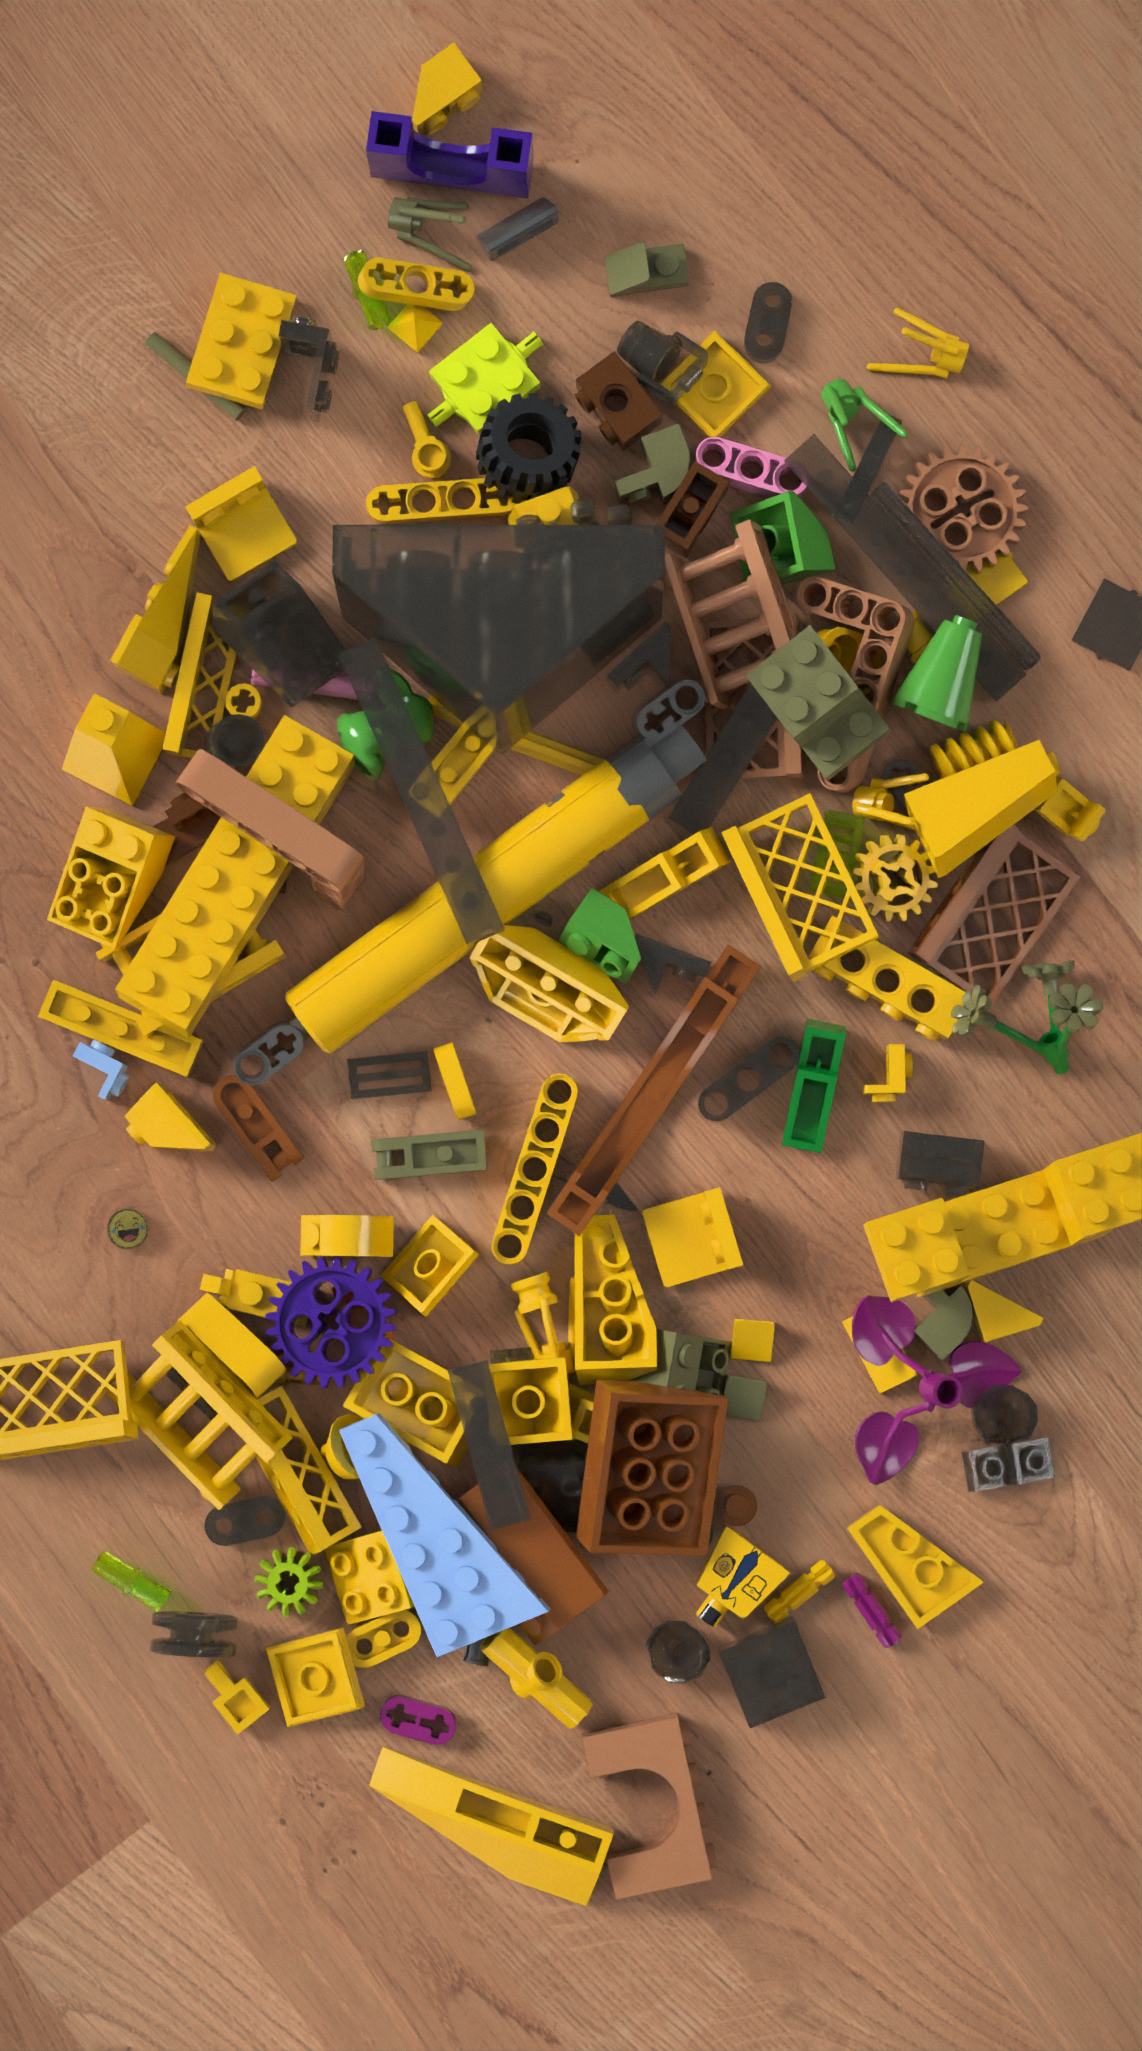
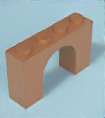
M674 1713L582 1733V1742L590 1778L632 1769L650 1770L661 1775L671 1784L679 1800L677 1819L671 1830L662 1839L649 1845L607 1853L615 1900L712 1880L710 1868L718 1866L713 1842L705 1844L701 1828L709 1827L704 1802L696 1804L693 1788L701 1786L696 1762L687 1763L684 1747L692 1746L688 1723H679L678 1715Z

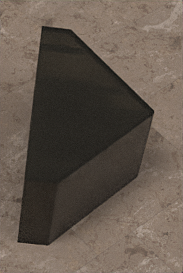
M333 525L332 574L342 618L462 723H465L485 743L489 744L497 753L503 754L662 619L665 575V525Z

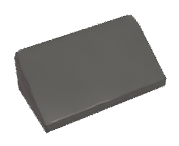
M540 198L478 234L477 239L489 260L494 261L558 224V210L548 199Z

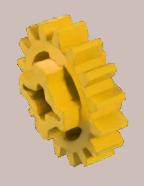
M897 834L893 843L888 835H880V846L873 841H868L865 844L869 853L867 855L855 854V858L861 864L859 868H850L849 873L858 876V881L854 882V885L862 893L860 898L863 904H870L867 910L870 916H875L882 910L881 917L884 921L890 922L893 913L896 914L898 920L906 921L907 910L919 915L922 912L918 903L920 901L931 903L933 900L926 891L928 888H936L938 886V883L929 880V874L934 873L935 870L933 866L927 865L925 862L929 859L926 851L917 852L920 845L918 840H911L906 846L905 835ZM899 851L890 861L884 862L878 859L879 856L886 852ZM914 865H916L918 871V883L914 880L912 868ZM882 870L897 871V878L906 886L890 884V878ZM869 873L873 875L875 884L873 891H871L869 885ZM903 894L909 897L902 903L887 905L889 901L892 902L896 895Z

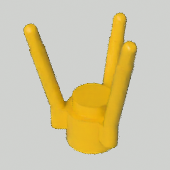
M897 307L894 309L896 316L936 337L933 338L907 327H904L901 331L903 335L933 347L930 361L936 362V366L869 363L866 366L869 371L936 375L947 379L949 371L960 374L968 353L969 343L960 341L959 337L948 334Z
M924 773L891 779L872 778L870 786L861 785L854 793L852 809L855 816L888 822L916 831L912 818L893 812L894 797L886 789L928 781L929 775Z
M571 1277L569 1279L568 1347H566L565 1340L557 1341L546 1298L540 1300L542 1318L548 1340L547 1344L542 1345L543 1353L524 1315H520L518 1309L514 1312L534 1359L566 1357L567 1375L576 1372L574 1365L575 1277Z

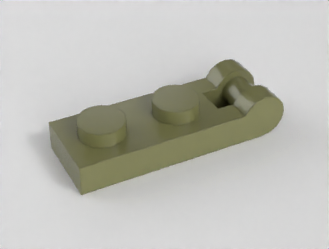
M484 1130L371 1140L372 1152H376L377 1168H373L374 1180L487 1170ZM404 1149L405 1165L393 1166L392 1151Z

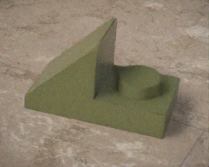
M639 242L605 256L610 297L689 286L684 243L646 248L645 242Z

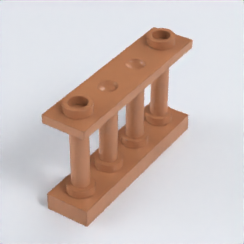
M750 519L735 525L739 538L735 539V544L684 565L682 559L671 553L662 555L666 566L662 570L663 578L668 589L675 593L702 676V680H699V685L705 692V701L722 710L731 707L726 691L750 682L745 675L767 658L720 676L713 654L765 633L767 636H772L776 650L772 651L773 654L797 635L762 526ZM739 559L743 562L747 561L751 575L747 576L746 582L696 602L689 580ZM752 596L755 599L759 598L763 613L759 614V619L708 639L701 617Z

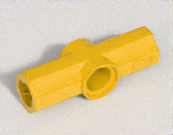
M511 1628L484 1638L480 1645L481 1651L510 1676V1684L518 1696L523 1699L535 1698L569 1729L577 1726L588 1715L593 1705L591 1699L563 1675L561 1663L555 1655L544 1651L538 1653Z

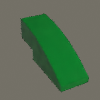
M806 1019L783 1133V1146L817 1153L822 1152L846 1037V1026Z

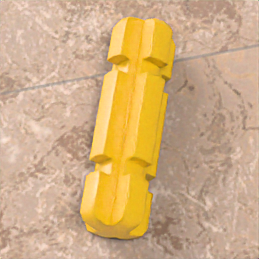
M818 1561L810 1568L811 1572L809 1574H802L780 1592L782 1596L778 1599L774 1597L764 1606L765 1613L775 1624L784 1620L789 1615V1610L793 1609L795 1611L819 1591L818 1587L821 1584L825 1586L835 1578V1572L826 1561Z

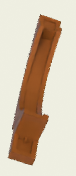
M729 944L726 946L637 1081L547 1211V1215L578 1236L583 1233L762 966Z

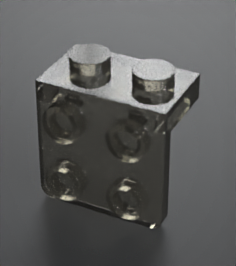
M293 317L292 322L281 320L278 336L284 352L315 358L306 408L311 421L320 422L321 413L328 414L330 409L332 390L329 389L328 377L329 374L335 375L337 372L340 351H337V342H333L329 329L317 327L314 320L303 317Z

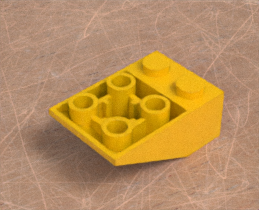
M86 806L47 920L108 947L118 949L160 879L175 836L109 808Z

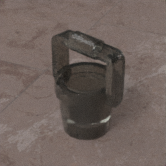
M641 321L634 322L627 329L617 347V355L640 373L637 378L638 383L665 402L671 404L676 403L685 392L688 393L702 377V371L708 364L707 351L683 334L676 331L673 335H667ZM681 348H683L698 359L678 379L677 385L673 390L669 391L660 385L659 382L670 372L679 357Z

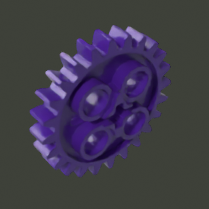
M335 1256L331 1267L328 1266L325 1257H318L317 1269H314L309 1262L304 1261L302 1262L304 1274L300 1276L297 1272L289 1270L288 1274L292 1283L287 1285L278 1282L276 1285L283 1293L282 1297L269 1298V1301L278 1307L277 1312L265 1314L266 1318L276 1321L275 1327L265 1331L267 1335L278 1337V1341L270 1347V1350L284 1351L285 1354L280 1358L283 1365L291 1362L294 1363L290 1374L292 1377H297L303 1371H306L305 1384L311 1385L317 1376H320L321 1388H328L332 1378L335 1379L339 1388H344L347 1375L355 1383H360L361 1376L359 1370L363 1369L369 1374H374L375 1370L371 1361L373 1359L381 1362L387 1360L380 1352L381 1347H394V1343L385 1338L386 1332L398 1331L397 1326L387 1323V1318L398 1313L395 1309L385 1308V1303L393 1295L391 1293L380 1294L378 1292L384 1284L383 1279H377L373 1282L369 1281L372 1274L371 1268L366 1267L358 1274V1261L352 1259L345 1269L343 1268V1261L340 1256ZM331 1282L337 1291L336 1298L331 1304L323 1305L318 1299V1290L323 1284ZM349 1292H353L354 1297L351 1302L336 1317V1322L340 1324L337 1330L328 1329L323 1335L316 1351L311 1353L309 1347L327 1327L326 1321L323 1320L326 1314L334 1316L343 1304L346 1295ZM364 1306L369 1312V1321L363 1328L356 1329L351 1324L350 1315L356 1307ZM306 1315L311 1319L313 1329L309 1336L299 1338L294 1331V1324L299 1317ZM335 1339L341 1340L345 1345V1355L338 1362H332L326 1353L328 1344Z

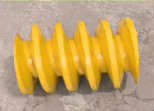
M994 719L989 722V733L984 727L979 725L974 728V739L969 733L961 732L959 734V745L954 739L949 737L944 741V751L938 744L934 743L930 745L929 752L939 779H943L1015 750L1018 746L1006 720H1004L1003 727Z

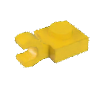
M219 1660L205 1669L204 1674L221 1694L213 1700L212 1704L237 1735L270 1709L268 1703L245 1675L235 1683Z

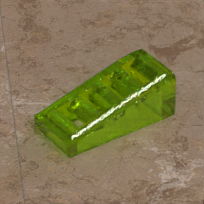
M826 810L823 820L833 841L851 845L849 852L838 850L842 860L847 861L846 868L849 872L850 868H855L857 859L855 854L859 852L865 817ZM831 824L854 829L853 835L831 832ZM818 845L814 867L825 870L827 864H823L824 857H830L827 847ZM833 866L831 872L840 875L837 867ZM812 873L809 891L817 892L821 875ZM849 873V875H850V877H851V879H852V881H853V876H854V875L851 874V873ZM827 881L823 894L845 898L847 888L845 883L838 884Z

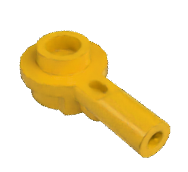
M417 401L405 404L402 408L416 440L414 444L415 449L412 453L413 467L424 478H438L444 475L450 468L452 461L451 452L445 443L430 435Z

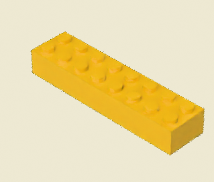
M284 715L246 777L320 825L355 768L354 754ZM221 817L115 989L118 997L189 1038L295 865Z

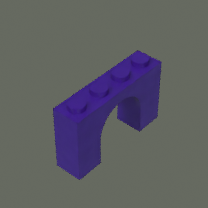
M371 111L366 145L371 177L521 198L529 197L534 161L533 135L531 132L492 127L489 144L479 146L454 145L438 142L418 134L413 128L412 116Z

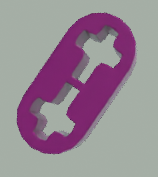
M396 1695L390 1697L385 1701L380 1711V1719L386 1730L436 1745L446 1743L453 1737L456 1730V1719L449 1709L408 1696ZM398 1703L405 1705V1713L417 1716L416 1722L404 1719L400 1725H395L392 1723L393 1717L387 1714V1710L395 1709ZM437 1714H441L444 1716V1723L450 1725L448 1731L442 1730L439 1736L432 1735V1727L421 1724L420 1720L421 1718L434 1720Z

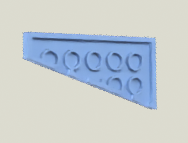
M380 1413L339 1430L436 1657L537 1617L551 1609L525 1583V1578L518 1570H514L497 1551V1546L456 1500H453L440 1486V1481L431 1471L428 1472L411 1453L412 1449Z

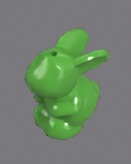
M390 668L378 670L373 682L377 695L386 706L384 712L368 710L355 713L345 712L337 718V733L340 736L342 748L354 754L355 767L374 782L381 778L385 767L383 760L385 758L393 760L397 756L400 742L422 745L431 741L436 731L431 703L425 697L413 693L408 681L400 673Z

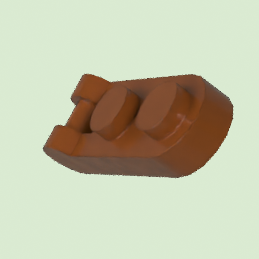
M228 1075L218 1081L213 1090V1100L216 1107L271 1182L282 1175L280 1171L289 1164L293 1163L296 1165L304 1159L302 1153L252 1085L243 1083L237 1078V1075ZM276 1140L283 1150L269 1158L263 1149Z

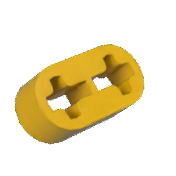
M450 1042L433 1048L457 1120L476 1115V1109L453 1043Z

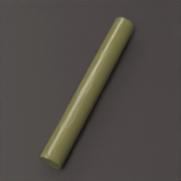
M156 332L152 333L146 340L145 345L187 379L192 363ZM204 393L236 421L246 411V408L238 402Z

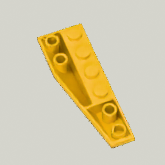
M385 1746L382 1747L369 1784L370 1787L508 1879L587 1906L613 1837V1827Z

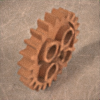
M960 444L957 455H953L950 448L944 446L942 459H939L931 451L927 456L928 467L920 462H917L914 466L919 477L913 475L906 476L904 481L912 490H900L898 496L908 502V504H903L897 508V514L908 516V519L899 524V530H911L912 533L906 538L905 544L910 545L918 542L920 546L915 554L916 558L925 553L931 555L928 567L931 568L940 560L943 561V573L947 574L952 564L958 566L960 576H963L967 565L972 564L973 569L978 574L982 570L983 560L991 567L996 566V552L1006 558L1009 556L1010 550L1005 542L1018 544L1020 537L1012 530H1022L1026 526L1025 521L1017 518V515H1022L1028 510L1027 505L1017 503V500L1024 497L1026 490L1013 489L1020 476L1016 474L1007 477L1005 472L1010 463L1007 461L997 467L994 464L996 452L993 451L984 459L981 458V446L979 445L975 448L972 455L967 454L964 444ZM964 474H971L978 479L980 486L975 491H967L960 486L959 477ZM986 491L993 492L992 497L973 505L968 512L967 518L963 513H959L937 529L931 527V523L952 514L957 502L961 506H966ZM930 494H937L944 499L945 508L940 511H932L925 505L924 498ZM991 508L999 514L1000 522L993 526L986 525L981 521L979 512L982 509ZM950 528L961 530L965 535V543L959 546L949 544L945 538V531Z

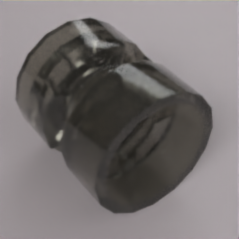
M242 714L229 715L213 724L209 729L205 739L206 752L215 756L234 770L240 769L257 760L264 747V734L259 724L251 717Z

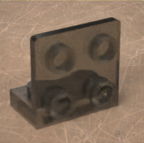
M573 1438V1440L512 1445L511 1460L565 1532H577L588 1444Z

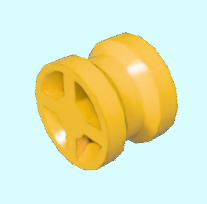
M548 1272L510 1284L512 1291L518 1294L520 1300L518 1305L520 1315L541 1308L540 1300L542 1298L547 1299L548 1305L558 1302L556 1295L550 1292L548 1286L550 1276Z

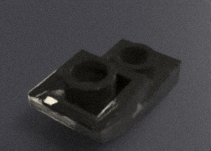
M1048 1437L962 1452L969 1492L1008 1485H1019L1055 1477Z

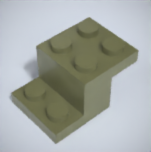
M811 625L745 675L827 781L892 732Z

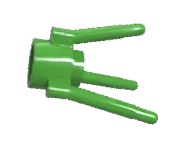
M836 379L829 382L823 388L821 399L829 411L827 415L834 426L844 458L851 472L856 471L857 468L843 426H846L848 420L857 415L859 404L862 403L902 438L908 436V432L898 422L867 397L862 387L852 389L847 380Z

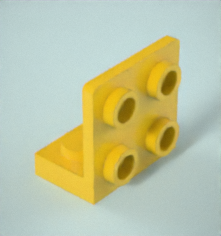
M255 466L185 506L229 582L239 579L297 544V539L268 492Z
M720 1187L643 1210L642 1215L665 1287L743 1265Z
M382 1530L335 1543L325 1549L339 1600L348 1624L415 1607Z

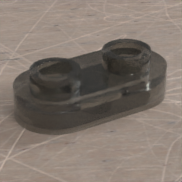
M768 282L761 285L755 291L744 337V349L746 354L758 363H769L777 359L782 352L792 308V295L784 285L777 282ZM769 296H776L780 300V304L777 307H769L765 299ZM761 334H767L771 337L772 342L767 346H762L757 342V337Z
M260 1496L227 1503L220 1510L215 1507L208 1513L204 1524L205 1532L213 1543L221 1546L266 1538L275 1535L282 1529L286 1520V1512L281 1502L271 1496ZM262 1509L268 1510L272 1515V1520L267 1525L261 1524L257 1519V1514ZM221 1518H227L231 1521L232 1529L230 1532L222 1533L218 1529L217 1524Z

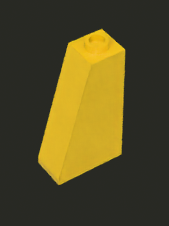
M1040 740L904 794L908 815L914 821L913 826L938 878L947 875L1058 792L1056 776L1061 774L1058 761L1052 751L1049 753L1045 752Z

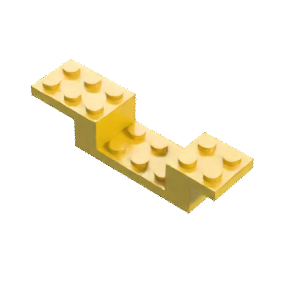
M1142 1133L1056 1160L1041 1171L944 1202L942 1197L866 1222L863 1226L890 1301L894 1302L915 1294L919 1298L1101 1238L1118 1227L1142 1220Z

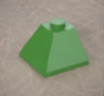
M794 491L779 494L730 513L735 539L739 538L735 527L739 523L750 519L762 526L781 584L802 581L806 578L835 570L828 530ZM739 559L743 581L746 582L747 576H750L751 573L747 561L743 562Z

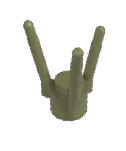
M394 197L388 216V228L398 230L397 239L411 242L467 272L472 270V266L469 263L413 234L414 230H422L425 218L465 223L466 217L463 215L428 209L467 210L469 205L466 202Z

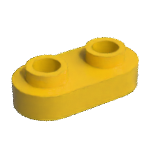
M406 1609L380 1616L354 1628L346 1637L354 1666L368 1668L412 1648L421 1636L422 1625L419 1617L411 1610ZM399 1621L406 1622L409 1626V1633L405 1636H399L394 1631V1625ZM359 1640H370L372 1650L369 1653L360 1652L357 1648Z

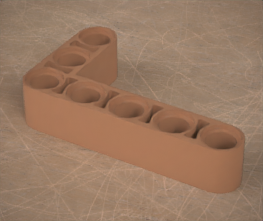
M812 576L806 578L800 583L796 594L798 604L802 609L819 617L864 631L850 677L861 691L868 687L873 689L874 700L871 704L884 719L914 630L915 618L909 608L890 599L821 577ZM824 587L826 599L820 606L814 607L812 595L815 590ZM861 599L863 610L858 617L851 619L848 613L849 606L854 600ZM897 610L900 614V623L895 629L888 631L885 626V619L889 613ZM885 649L887 661L884 666L875 669L872 664V658L878 650ZM874 746L847 766L848 776L843 783L837 785L834 777L827 781L818 769L819 781L824 787L832 791L846 794L854 792L863 781Z
M199 749L175 782L191 798L310 875L313 892L333 908L342 911L364 880L365 859L356 849L210 753Z

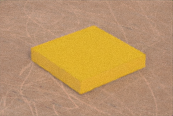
M714 330L658 386V389L707 438H722L771 389V385Z
M343 1627L266 1648L287 1727L365 1707Z

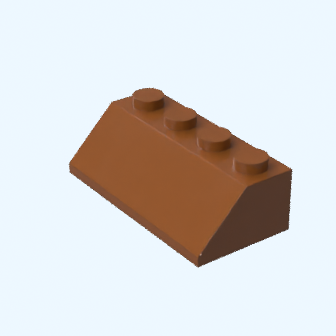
M509 1460L456 1499L497 1546V1551L514 1570H518L525 1578V1583L551 1608L548 1612L519 1624L534 1646L560 1630L609 1592L512 1460Z

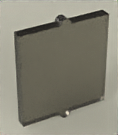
M1104 578L1071 641L1095 653L1098 660L1105 658L1130 671L1142 649V598L1137 596L1136 590L1128 591Z

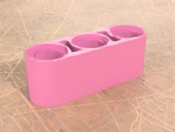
M720 437L704 439L696 450L695 461L728 480L730 487L771 498L790 491L784 489L779 483V478L782 475L790 473L796 475L801 483L799 488L792 491L800 499L806 492L809 479L807 469L803 464L795 460ZM710 450H716L723 455L724 462L720 466L710 467L703 461V454ZM747 462H755L762 468L763 473L758 478L750 479L742 474L740 468Z

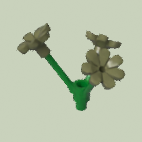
M1074 960L1066 961L1062 964H1046L1042 962L1033 966L1024 965L1022 966L1023 973L1028 974V977H1036L1038 980H1042L1043 994L1048 996L1049 1032L1043 1034L1039 1041H1035L997 1021V1017L988 1012L992 1005V999L985 995L986 991L979 985H975L972 992L969 990L964 994L962 998L964 1006L955 1005L953 1007L951 1017L958 1020L954 1023L952 1031L959 1035L971 1036L975 1026H981L987 1030L993 1028L1033 1049L1040 1056H1045L1047 1063L1052 1064L1055 1073L1064 1074L1070 1069L1067 1060L1069 1057L1067 1047L1071 1033L1078 1032L1082 1026L1088 1030L1093 1029L1099 1021L1095 1015L1102 1011L1103 1003L1098 999L1090 1000L1094 989L1087 984L1082 985L1078 992L1075 991L1072 984H1064L1061 986L1060 995L1058 978H1062L1064 974L1073 973L1075 968ZM1064 1024V1028L1061 1033L1059 1025Z

